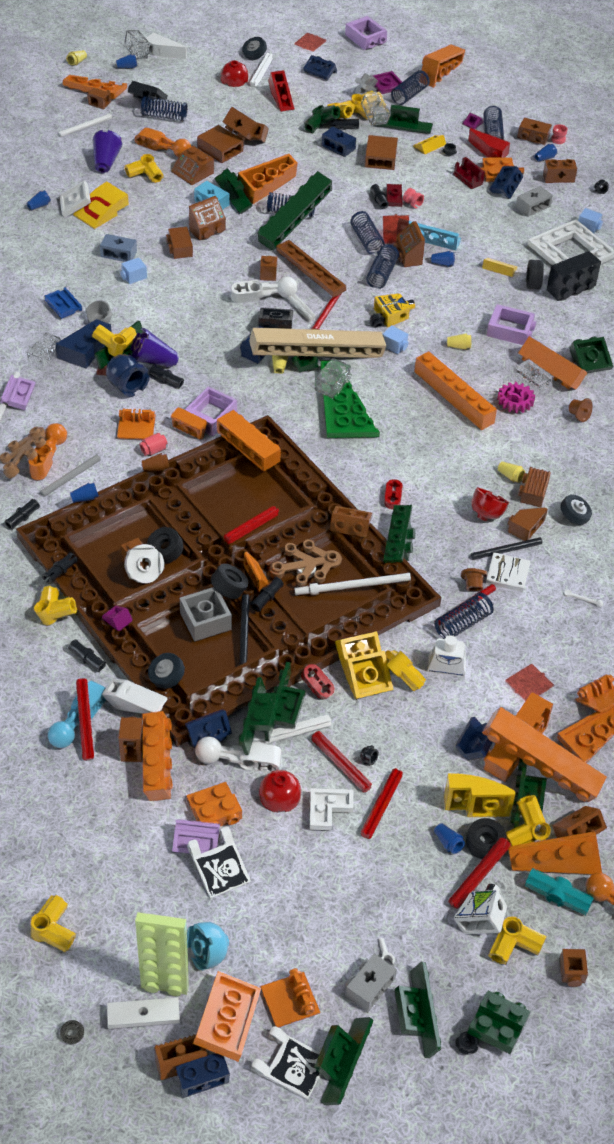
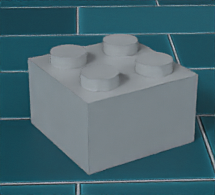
M214 587L180 598V614L194 641L231 630V613L221 594Z

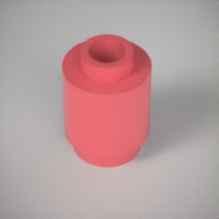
M160 433L143 439V442L139 443L140 449L145 456L149 454L151 456L165 450L168 444L166 437Z

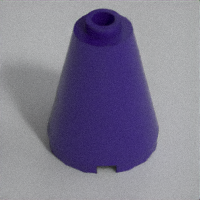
M99 130L92 139L95 169L100 173L110 171L122 148L121 137L110 130L107 132Z
M142 328L143 332L136 334L130 350L133 352L129 356L135 358L137 362L169 368L178 363V353L148 329Z

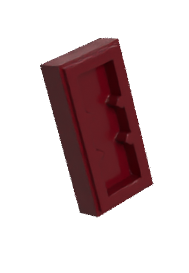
M387 184L388 206L402 207V184Z

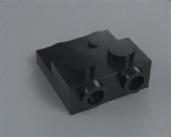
M132 81L128 87V93L132 94L133 98L138 99L139 102H142L144 96L150 97V100L152 97L153 99L167 100L168 97L159 88Z
M260 308L258 327L292 329V309Z

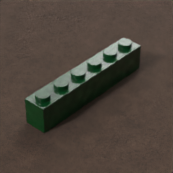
M319 171L311 175L308 181L300 186L298 192L294 196L292 195L284 206L282 205L278 212L271 216L264 226L259 228L258 242L272 251L276 249V246L281 244L332 191V180Z

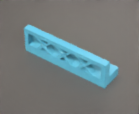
M399 218L397 235L411 224L412 221ZM417 223L425 243L457 250L461 242L458 233Z

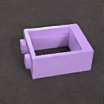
M368 16L346 23L345 35L364 50L384 44L387 41V30ZM369 30L371 33H373L371 35L365 36L362 32Z
M497 304L488 324L487 336L523 345L529 336L532 337V332L535 330L537 322L534 321L535 314ZM500 319L526 325L524 330L500 325L499 322Z
M207 387L185 410L207 421L205 433L214 436L217 433V419L232 410L237 412V400L218 390ZM209 403L224 410L216 419L201 413Z

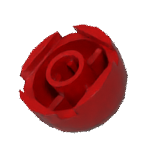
M236 60L230 61L221 69V82L223 84H228L230 87H240L248 82V70L241 62Z
M479 487L475 489L471 499L472 508L478 513L477 517L484 521L500 518L507 510L509 502L499 495L497 497L492 494L493 492Z
M275 770L267 774L261 781L259 796L261 803L266 809L277 813L278 811L289 812L299 804L302 790L299 780L294 774L286 770Z

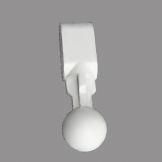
M288 276L281 278L277 284L261 283L258 280L236 282L231 288V299L235 303L255 302L274 293H279L282 297L289 298L290 295L293 296L297 292L298 287L296 281Z
M204 737L197 742L195 747L197 758L206 764L214 763L219 758L229 759L232 763H239L240 767L245 770L272 772L280 768L282 750L274 745L252 742L249 755H245L242 746H221L217 739Z

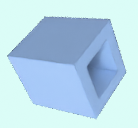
M585 208L579 215L578 221L592 233H595L597 229L600 230L603 224L601 213Z
M139 257L121 263V277L123 280H127L129 284L147 278V267Z
M391 325L383 333L386 343L385 349L396 354L406 350L409 344L406 332Z

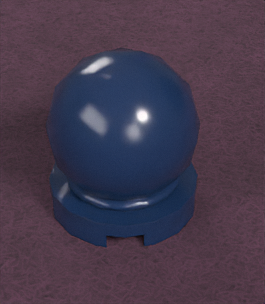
M120 354L112 357L107 363V379L112 385L118 387L125 396L133 397L136 391H143L150 380L148 369L144 365L138 364L135 358L127 354Z

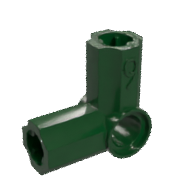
M323 105L317 106L312 110V115L304 123L305 130L314 133L320 125L325 124L329 120L338 119L340 117V108L335 105L328 107Z

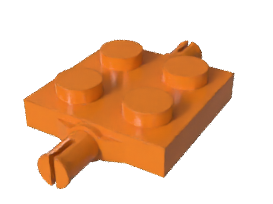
M482 158L481 169L485 171V181L494 182L503 166H514L512 158ZM518 167L521 173L524 174V167Z

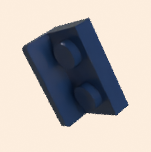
M311 55L303 67L304 72L325 80H329L333 72L337 73L336 64L333 61L324 60L320 56Z
M503 166L489 190L492 193H503L507 199H511L523 179V174L517 166Z
M224 709L185 723L189 736L187 742L193 748L204 737H213L218 741H222L227 738V735L232 734Z
M476 717L470 718L455 745L467 760L484 758L493 743L482 733L487 723L481 724Z
M217 1053L176 1067L182 1098L229 1083L230 1072L225 1058Z

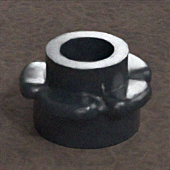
M453 143L445 144L442 150L443 153L449 156L455 155L457 153L456 145Z
M603 179L596 182L594 185L595 192L605 194L609 189L608 182H605Z
M381 313L373 314L370 317L369 324L374 326V328L382 327L385 317Z
M373 745L364 747L360 753L363 764L373 765L378 759L379 751Z
M467 1031L461 1033L456 1038L455 1045L459 1048L460 1053L468 1055L469 1053L474 1054L478 1050V1038L468 1034Z

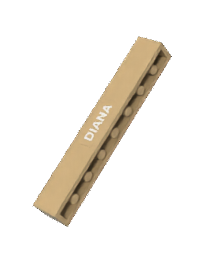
M252 328L249 339L253 355L378 358L383 356L386 348L382 332Z

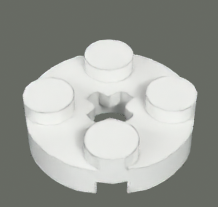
M137 545L127 552L124 563L125 570L130 579L138 583H150L155 581L162 573L164 559L162 554L152 545ZM143 558L149 563V566H146L145 569L140 566Z

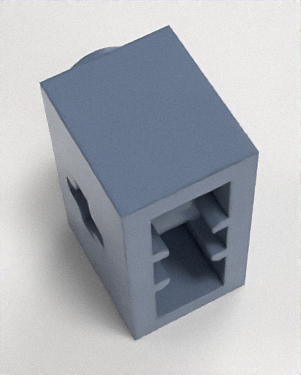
M106 234L100 244V256L103 258L127 262L132 260L137 253V240Z

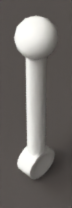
M565 590L564 592L566 597H574L596 604L597 607L603 606L602 600L596 601L573 594L570 590Z

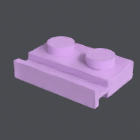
M11 375L0 403L3 404L5 402L9 406L25 410L36 382L21 377L14 378V375Z
M176 819L172 852L189 853L187 844L191 840H197L201 854L217 848L220 824Z

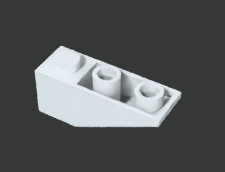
M152 33L143 40L144 52L154 56L187 59V46L156 33Z
M112 678L102 693L114 709L136 713L161 711L167 701V697L124 679Z

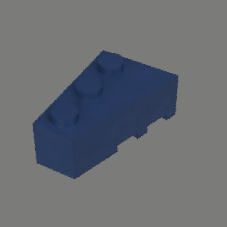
M96 319L55 344L57 358L87 369L95 359L94 354L105 346L92 337L93 332L99 325L112 332L111 324Z

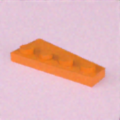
M68 75L63 79L64 86H68L70 89H79L82 92H89L93 88L104 91L109 90L111 99H115L127 89V83L116 85L115 81L103 83L101 79L88 80V77Z
M614 706L605 712L600 713L596 711L558 733L557 739L570 753L588 763L614 736Z
M595 831L514 845L508 849L512 870L531 871L534 868L541 872L602 873Z

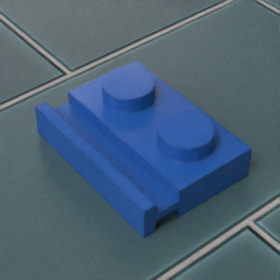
M66 287L62 291L57 290L44 295L45 301L61 319L75 314L77 310L82 311V305Z

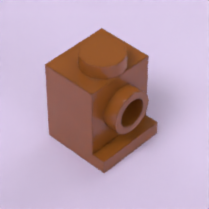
M93 88L88 92V103L91 106L104 110L111 103L109 90L104 91Z
M562 949L559 958L562 983H568L570 987H579L582 983L586 982L588 976L586 950Z

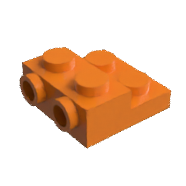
M227 782L186 795L196 821L217 823L221 827L226 824L234 825L242 819L241 806L235 794L231 793Z

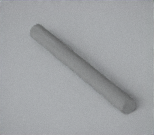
M96 454L42 489L40 494L44 497L99 462L101 460L100 457Z

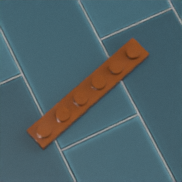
M287 240L276 246L277 252L331 296L335 297L346 291V285L292 241Z

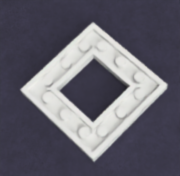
M576 219L528 239L527 244L551 265L569 259L555 245L571 238H575L601 261V264L614 258V250Z

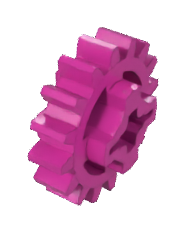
M508 382V386L503 384L502 388H499L497 400H499V405H503V409L508 408V412L514 410L515 413H518L520 410L524 413L525 409L529 411L530 407L534 406L535 395L534 390H530V386L524 387V383L518 385L517 382L514 384Z

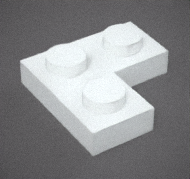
M311 788L310 830H331L332 812L353 813V790Z

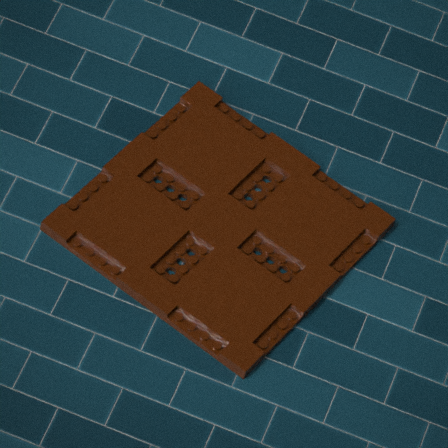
M269 415L250 423L281 449L280 462L266 471H262L238 449L220 436L169 459V468L165 469V471H142L98 491L99 497H96L95 500L69 504L16 528L17 538L35 562L38 561L46 572L53 567V563L63 559L69 552L74 554L71 559L75 556L77 557V563L72 565L65 575L59 576L53 582L65 598H74L77 607L75 614L112 663L117 664L130 682L167 697V701L161 711H164L167 718L171 720L172 730L170 731V738L176 747L189 740L185 723L224 709L227 716L248 706V702L252 699V688L256 685L258 677H262L266 693H272L275 686H279L280 670L285 668L286 662H290L291 676L287 687H290L303 680L301 677L302 670L309 664L317 665L322 670L340 660L335 641L377 632L379 636L405 621L409 623L440 607L442 597L405 558H403V562L384 563L387 539L371 523L369 524L367 537L330 531L332 513L336 506L358 509ZM272 506L279 509L278 516L231 544L224 542V534ZM186 516V517H190V518H188V519H182L181 517ZM162 527L174 529L183 541L181 555L175 561L164 564L162 573L153 582L141 585L130 579L122 559L121 545L136 538H139L143 544H147L149 536L155 530ZM192 528H197V529H200V530H198V531H193V530H191V529H192ZM286 533H291V534H294V535L288 536V535H286ZM305 540H312L315 544L314 546L326 552L329 550L337 551L342 557L340 565L333 569L330 568L325 581L318 583V585L410 573L411 581L319 592V595H295V588L300 587L295 582L298 575L297 570L287 571L281 578L284 583L283 587L274 595L275 597L272 601H268L261 611L257 612L251 607L250 603L260 593L256 590L244 567V553L248 552L259 563L269 583L273 580L269 574L272 563L278 561L286 564L300 561L293 556L285 554L286 544L293 543L296 545L297 550L313 558L319 557L303 550V542ZM270 541H278V543H271ZM164 542L161 545V549L167 548L170 542ZM221 564H229L238 568L248 579V586L242 594L249 595L247 662L240 666L242 595L237 599H230L221 594L231 613V630L201 640H193L180 614V598L213 588L211 577ZM323 565L316 566V571L321 570ZM314 576L308 578L307 584L305 586H310V584L317 583L314 580ZM177 587L181 588L182 590L174 591L173 588ZM159 595L165 596L164 599H157L156 597ZM147 604L149 606L142 608L139 605ZM115 606L127 608L132 617V622L120 631L113 628L102 618L106 612ZM269 613L273 614L274 616L266 617L265 614ZM280 626L284 627L285 629L277 630L275 627ZM163 653L176 654L183 661L185 667L182 679L177 685L168 689L156 687L148 676L151 662ZM309 672L308 677L313 675L315 672Z

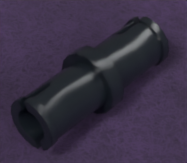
M359 118L330 120V128H359Z
M378 184L372 185L370 190L374 200L378 202L381 209H386L389 202L385 198V193L381 191Z
M155 364L150 368L149 374L161 379L164 383H169L178 389L184 384V379L172 374L170 370H164Z
M32 498L23 507H18L16 512L4 521L5 525L13 530L23 520H28L29 516L40 508L39 503Z
M69 552L63 559L53 563V567L42 574V579L45 580L49 577L45 583L51 584L59 576L65 575L67 570L77 563V557L75 556L71 559L74 554Z
M274 577L250 603L251 607L255 611L260 612L268 601L274 599V595L278 590L283 587V581L278 577Z
M76 639L69 644L68 649L75 653L81 662L87 663L97 672L105 668L106 662L95 655L91 648H86Z

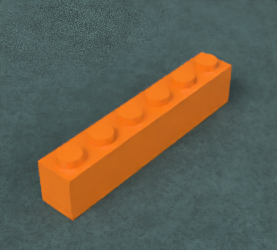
M428 351L416 357L414 372L480 430L495 423L497 409L431 352Z
M502 707L493 712L482 732L490 741L502 745L508 753L517 755L523 759L525 764L535 767L543 776L552 778L558 782L561 788L570 790L582 801L590 802L597 798L607 776Z

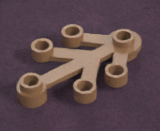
M36 426L21 441L17 442L14 440L10 442L8 448L12 453L4 452L0 455V461L5 464L3 466V473L8 479L15 477L20 470L17 464L24 455H26L28 460L34 459L38 453L32 447L33 443L37 448L46 444L44 439L46 434L43 427Z
M305 540L303 542V550L319 556L318 558H313L297 550L295 544L288 543L285 545V554L302 561L286 564L278 561L274 562L270 566L269 574L272 578L278 577L281 579L287 571L305 568L302 573L296 576L295 581L298 586L303 587L307 584V580L314 568L318 565H323L321 570H317L314 574V580L317 583H323L330 568L333 569L339 566L342 557L337 551L329 550L326 552L314 546L315 544L312 540Z

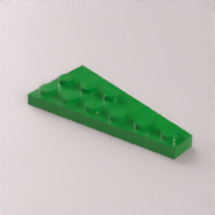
M320 361L327 438L380 437V431L378 428H375L372 418H369L364 404L358 394L353 391L352 384L346 379L339 362Z

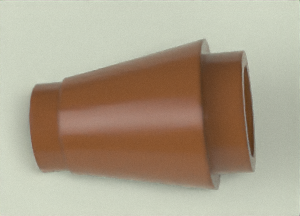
M160 453L142 460L143 471H165V469H168L169 461L167 454L162 455Z

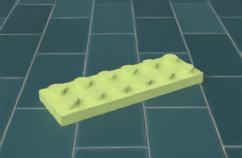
M137 912L135 925L141 988L150 993L164 991L172 996L187 995L189 979L186 919Z

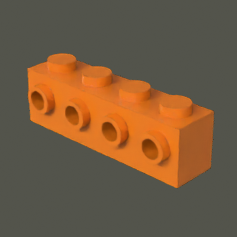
M530 336L518 352L523 356V361L528 364L533 362L536 364L534 368L542 373L544 370L549 373L548 377L555 381L557 379L563 381L561 385L569 390L571 387L577 389L588 373Z
M232 410L217 419V433L262 471H266L280 462V447L256 429L253 424L245 420L241 414Z
M164 711L143 714V792L149 801L171 799V789L173 788L170 769H172V759L170 757V750H172L170 738L172 724Z

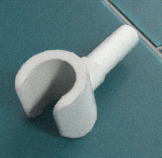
M380 938L381 958L383 960H391V965L393 966L395 958L391 953H388L384 938Z

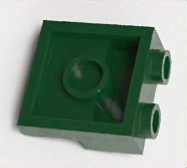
M594 336L585 340L576 339L571 343L569 350L573 362H576L577 366L586 372L593 373L611 370L614 367L604 337Z
M488 990L469 1025L467 1033L511 1055L531 1011L527 1010L526 1006L520 1002L513 1003L505 999L504 995L500 992Z

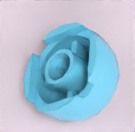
M201 922L190 926L187 931V948H191L196 957H191L195 967L199 970L218 966L226 957L229 946L228 936L220 926L212 922Z

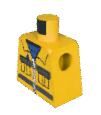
M399 293L374 297L373 309L376 313H381L385 317L384 324L388 328L391 325L393 326L409 319V312L415 309V302L413 299L405 301Z

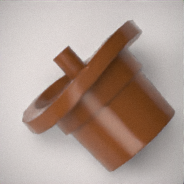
M585 398L582 401L574 399L570 402L569 412L574 414L578 421L586 422L590 418L593 408L591 399Z
M467 568L461 571V578L466 581L467 591L483 590V580L488 575L487 571L476 568Z

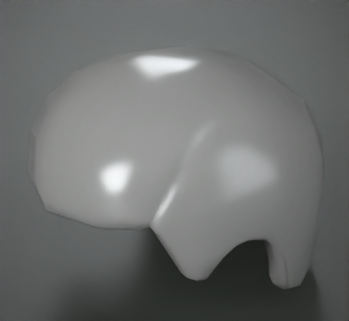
M103 300L94 301L86 308L89 323L96 319L106 323L110 322L112 312L107 302Z

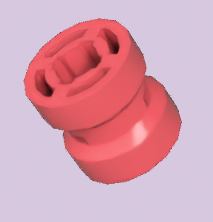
M561 124L555 125L551 141L555 144L565 143V135L568 128Z
M409 188L403 195V201L407 204L410 203L414 208H418L415 205H422L424 195L416 193L414 189Z

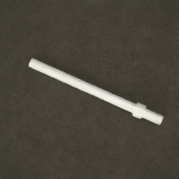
M410 573L320 585L313 583L310 586L295 588V595H319V592L411 581Z

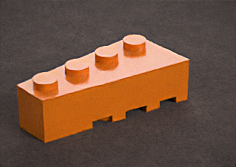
M450 44L425 55L422 60V71L429 77L430 82L428 86L434 88L436 82L442 81L444 75L447 76L451 70L458 67L463 62L465 49Z
M289 153L238 172L237 181L240 180L245 187L243 191L252 204H255L269 195V192H274L295 178L298 163Z
M531 692L516 714V717L543 734L548 727L553 703ZM495 743L492 751L489 750L483 759L485 761L484 770L506 782L519 765L520 757L508 753L505 747Z

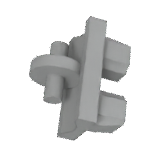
M364 73L361 79L358 77L355 79V82L360 84L356 88V94L363 95L368 91L376 92L377 89L374 86L378 80L372 75L369 76L367 73Z

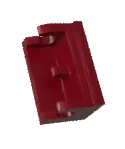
M467 157L462 159L461 166H459L460 163L458 161L456 162L453 172L455 177L470 189L483 185L485 171Z

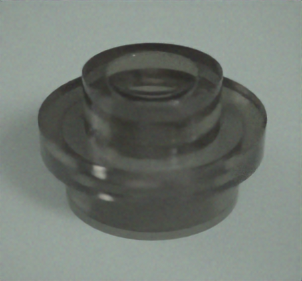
M76 1020L67 1021L61 1027V1039L67 1044L80 1042L84 1037L83 1025ZM70 1030L77 1031L73 1036L68 1035Z

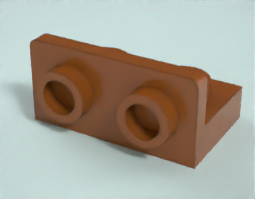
M336 506L332 513L330 531L367 537L372 512Z

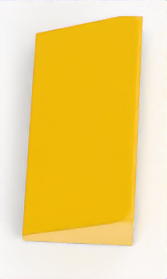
M434 135L414 144L413 147L425 155L444 146L446 141L444 135Z
M485 258L482 268L513 277L517 266Z

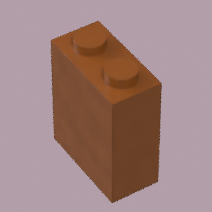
M220 125L197 136V148L220 163H224L243 152L244 140Z
M368 135L365 167L395 170L398 138Z

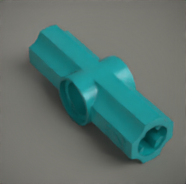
M534 868L531 869L524 885L546 896L548 902L551 903L552 901L558 907L567 906L585 916L594 899L589 894L574 888L572 883L566 878L559 876L553 878Z

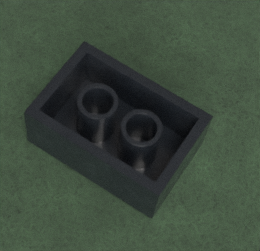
M587 251L551 265L546 290L559 301L567 299L574 294H580L584 290L594 288L597 284L601 261L593 253Z

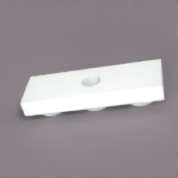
M178 997L107 1003L108 1029L180 1023Z

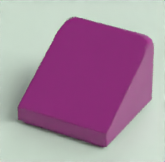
M470 112L462 124L476 129L483 123V119Z
M119 606L113 607L102 616L103 620L118 631L132 622L128 609Z

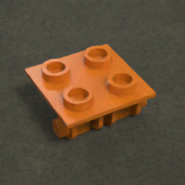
M123 408V410H119L120 419L117 438L145 439L154 434L155 411L142 409L141 413V409H139L138 413H136V409H133L132 413V409Z
M605 674L594 680V682L579 688L577 692L579 697L575 700L600 713L609 710L610 707L614 706L613 676Z
M297 968L289 971V977L260 986L274 1024L278 1028L321 1013L305 973L298 971Z

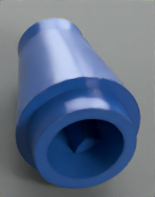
M132 54L116 60L117 68H134L137 66L136 56Z
M547 144L534 157L538 162L554 158L557 155V148L554 144Z
M44 190L39 191L26 204L30 210H34L48 205L51 199Z
M446 251L432 254L431 263L450 267V265L455 263V253Z
M88 482L70 492L73 503L95 500L96 497H99L95 483L90 484Z
M443 823L435 827L434 833L447 852L457 854L463 849L465 841L462 835Z

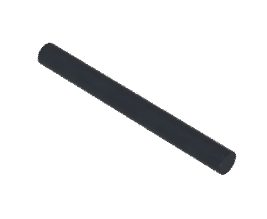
M538 537L471 553V558L476 560L493 556V553L502 554L541 545L543 543L542 538Z
M247 594L241 597L239 666L247 662L249 595Z

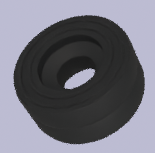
M531 259L528 261L526 272V286L528 289H541L544 275L543 260Z
M162 527L155 530L147 540L148 545H152L162 554L164 564L175 561L183 551L181 537L170 527ZM164 542H170L167 548L161 549V545Z
M221 564L213 573L211 583L223 596L237 599L247 588L248 579L238 568L229 564Z
M481 818L474 821L470 825L466 836L468 850L475 857L483 859L500 838L506 839L505 829L499 822L490 818ZM487 835L491 837L492 841L484 843L480 837Z

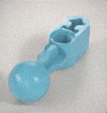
M94 681L88 682L91 719L106 702L105 697L102 695L106 687ZM77 696L72 702L71 710L67 713L68 718L65 721H58L52 724L48 730V740L57 748L68 747L74 740V729L79 724Z

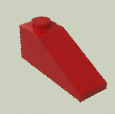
M285 71L270 72L268 83L278 108L281 112L295 110Z
M470 128L468 141L487 158H504L509 154L510 142Z

